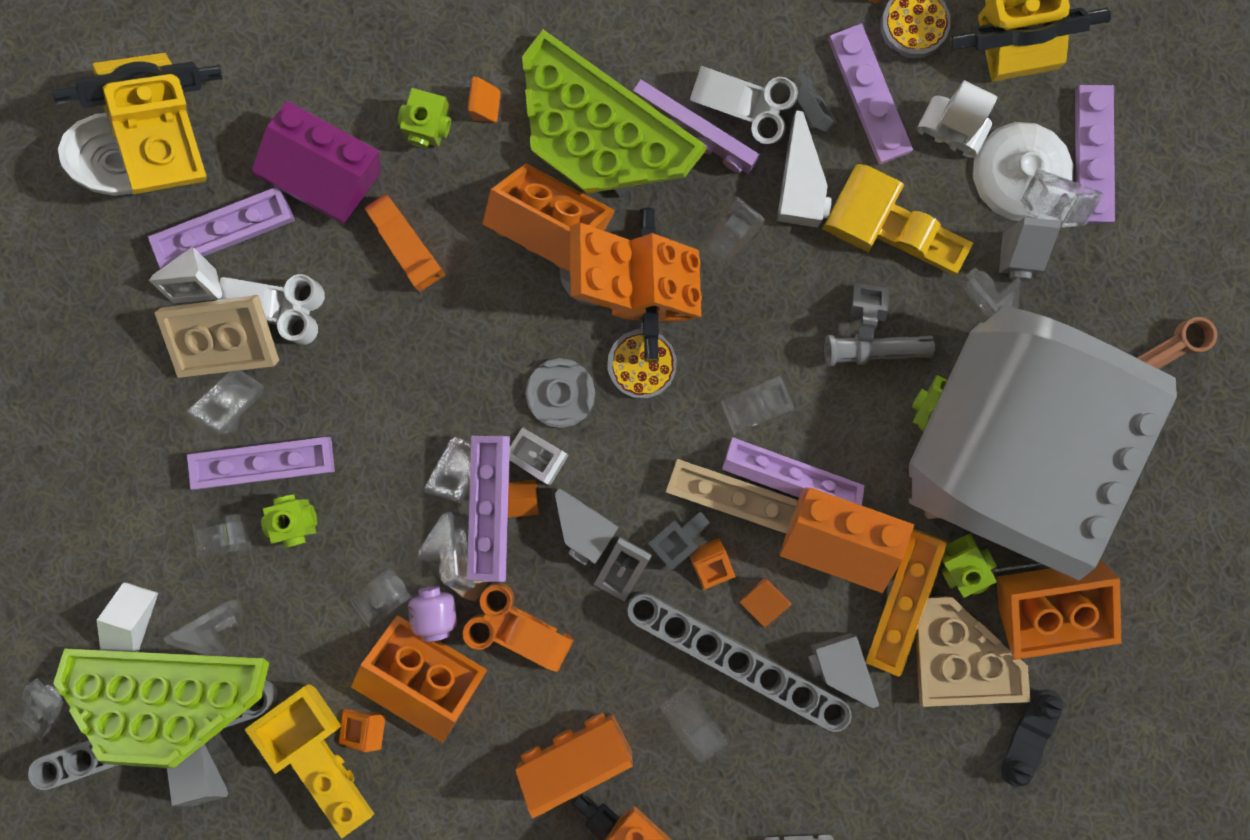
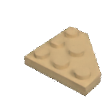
M929 597L915 635L919 704L922 707L1030 702L1028 665L1021 659L1014 660L1011 651L984 625L962 608L963 606L953 597Z

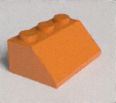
M525 163L490 190L483 225L494 230L500 236L507 237L522 245L528 251L546 258L559 268L570 271V226L581 222L604 231L615 210Z
M805 487L801 490L779 556L883 593L903 560L914 524L820 490Z
M1099 561L1096 568L1080 581L1053 568L996 577L998 610L1014 660L1121 644L1120 578L1102 561Z
M397 615L360 665L351 688L444 743L486 674L487 669L439 640L422 641L421 636L412 633L410 622Z
M599 713L584 722L586 726L584 729L574 734L571 729L566 730L552 739L553 745L541 750L540 746H536L520 755L522 761L518 762L515 770L532 819L633 767L632 750L613 713L607 717L603 713Z

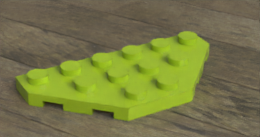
M544 29L522 56L527 87L525 90L527 114L530 119L531 151L587 194L685 178L707 150L704 143Z
M64 649L53 684L58 693L64 696L71 708L69 712L80 731L86 734L93 746L91 750L98 761L113 765L174 769L261 699L269 662L264 658Z

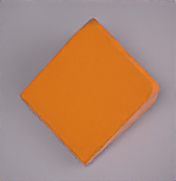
M474 76L471 79L468 101L470 117L473 121L497 123L501 91L483 79Z
M720 538L698 546L699 548L689 556L703 591L736 577Z
M763 578L740 601L763 627L768 626L792 605L766 578Z
M343 709L338 745L362 752L380 750L386 714Z

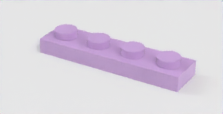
M862 23L830 35L828 38L829 44L878 165L911 153L913 151L912 145Z
M640 79L633 90V94L704 143L707 149L704 152L705 154L711 155L714 152L724 159L723 164L736 173L741 171L747 174L750 173L758 159L759 154Z
M1079 85L1075 88L1076 224H1112L1115 222L1114 85Z
M275 187L148 236L159 268L162 269L192 246L204 257L294 222L295 219L285 193Z
M471 436L467 580L506 581L509 436Z
M331 437L187 454L191 490L335 472Z
M732 437L722 470L796 497L800 496L802 488L811 487L862 506L865 485Z

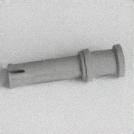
M858 334L854 338H835L833 335H827L824 343L825 361L827 366L831 367L835 366L836 363L855 362L857 365H864L868 363V360L932 358L935 352V343L932 341L933 336L931 335L873 338V342L858 340Z

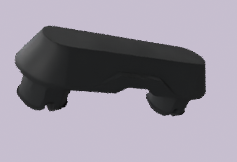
M1040 690L1033 696L1011 737L1008 752L1001 768L1002 777L1011 786L1022 787L1030 783L1043 756L1046 743L1052 736L1064 708L1063 701L1060 695L1053 690Z

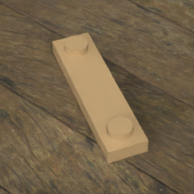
M680 459L676 460L666 489V493L787 534L798 502L796 499Z

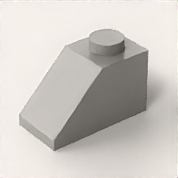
M1024 217L1005 230L1002 235L999 273L1010 274V280L1030 281L1031 277L1043 272L1058 236L1061 221Z
M558 488L555 498L564 542L571 548L568 554L584 565L589 560L596 563L619 526L561 488Z
M848 633L810 645L813 655L808 656V660L814 677L820 676L821 680L827 685L871 708L879 706L857 636Z

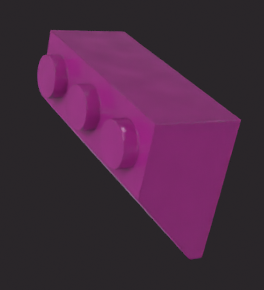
M289 101L285 102L267 125L252 168V175L341 224L346 222L381 172L379 150Z

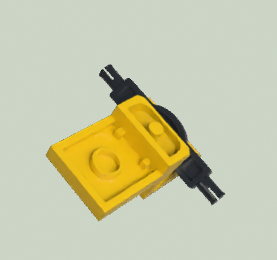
M985 0L986 5L978 15L980 26L972 27L971 33L952 35L950 37V47L952 51L975 47L978 51L985 50L991 82L1059 70L1066 63L1069 34L1089 31L1090 25L1109 23L1111 11L1108 7L1085 11L1083 8L1070 9L1069 0Z
M166 53L92 63L94 76L76 78V86L52 89L56 105L80 101L84 108L104 106L113 138L116 137L133 195L206 181L207 176L186 111L187 104L183 93L200 90L201 82L222 80L223 77L219 64L197 68L192 61L172 64Z

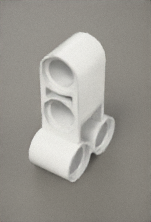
M701 66L690 100L752 122L751 130L754 138L763 144H773L781 140L786 131L785 121L779 115L780 111L790 109L795 105L798 98V89L794 82L785 77L773 78L763 88ZM779 84L788 85L791 92L790 98L783 104H777L772 97L773 89ZM771 117L777 122L778 131L772 138H766L761 134L760 125L763 120Z
M964 80L951 99L943 96L932 97L917 127V131L921 135L925 132L935 137V142L947 143L953 151H956V149L963 151V156L969 158L977 157L992 127V122L987 117L997 100V96Z
M303 274L290 277L284 287L225 277L220 278L222 296L219 300L259 295L267 323L277 325L279 334L283 338L299 345L311 343L316 338L318 325L309 316V312L318 309L325 299V292L318 282ZM310 285V296L306 300L300 301V290L304 286ZM303 319V331L294 336L292 333L293 324L297 320Z

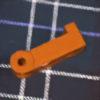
M387 193L364 207L379 229L378 232L419 292L446 275Z

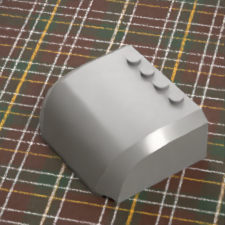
M1001 305L997 308L999 311L985 323H979L970 331L910 460L909 477L912 478V498H909V503L1080 581L1096 568L1177 398L1176 378L1069 325L1029 311Z

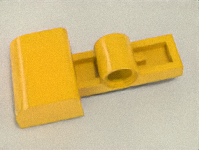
M863 164L855 165L822 229L868 253L876 238L955 277L965 261L973 242L940 227V222L926 213L920 211L910 212L895 205L904 184L870 166Z
M308 684L245 728V731L275 774L291 764L342 839L374 815V812L353 783L354 776L351 770L346 771L342 765L345 761L339 755H334L324 741L325 738L339 729L341 724L317 689Z

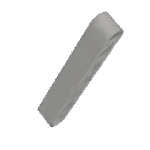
M640 592L633 595L629 600L627 606L628 616L636 626L829 731L839 732L850 724L852 716L849 706L834 693L652 594ZM640 600H647L654 607L653 613L647 618H639L633 612L634 605ZM672 617H678L684 621V630L678 635H670L665 631V624ZM703 635H712L716 641L715 647L709 652L699 651L696 646L697 640ZM735 652H743L747 657L746 664L740 669H732L728 665L729 657ZM768 669L776 670L778 678L775 684L764 686L760 683V677L764 671ZM804 686L809 689V696L805 702L795 703L792 701V694L796 688ZM831 704H838L840 706L839 716L834 720H826L824 718L825 709Z
M265 680L262 692L264 696L263 706L252 705L226 727L258 717L273 708L278 699V691L275 685ZM85 740L38 758L30 765L28 778L35 788L48 790L117 765L104 764L98 761L91 750L93 746L90 741ZM84 750L91 756V765L87 764L83 759ZM49 763H52L56 767V776L51 774L49 770Z

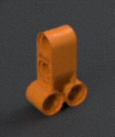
M496 582L489 585L480 597V607L485 614L473 616L464 626L463 639L465 643L472 649L482 650L489 647L495 641L551 671L558 672L574 642V638L566 633L564 635L557 633L555 627L513 606L514 593L507 584ZM494 590L503 592L507 598L506 606L499 609L493 608L488 602L489 593ZM479 622L486 624L490 630L489 638L485 640L476 639L471 631L473 624Z

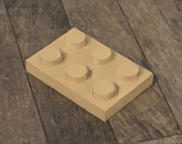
M259 295L162 307L154 312L178 378L273 367L279 362Z

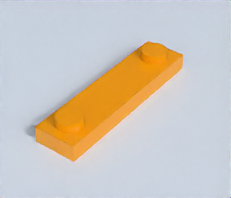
M913 529L867 656L866 664L898 677L901 676L949 541Z

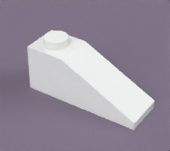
M796 111L791 122L776 221L818 227L823 218L827 219L829 216L831 198L826 197L828 185L804 113Z

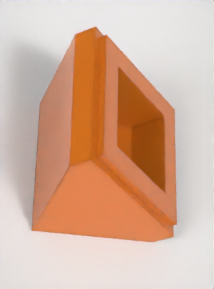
M536 480L509 482L508 518L539 515Z

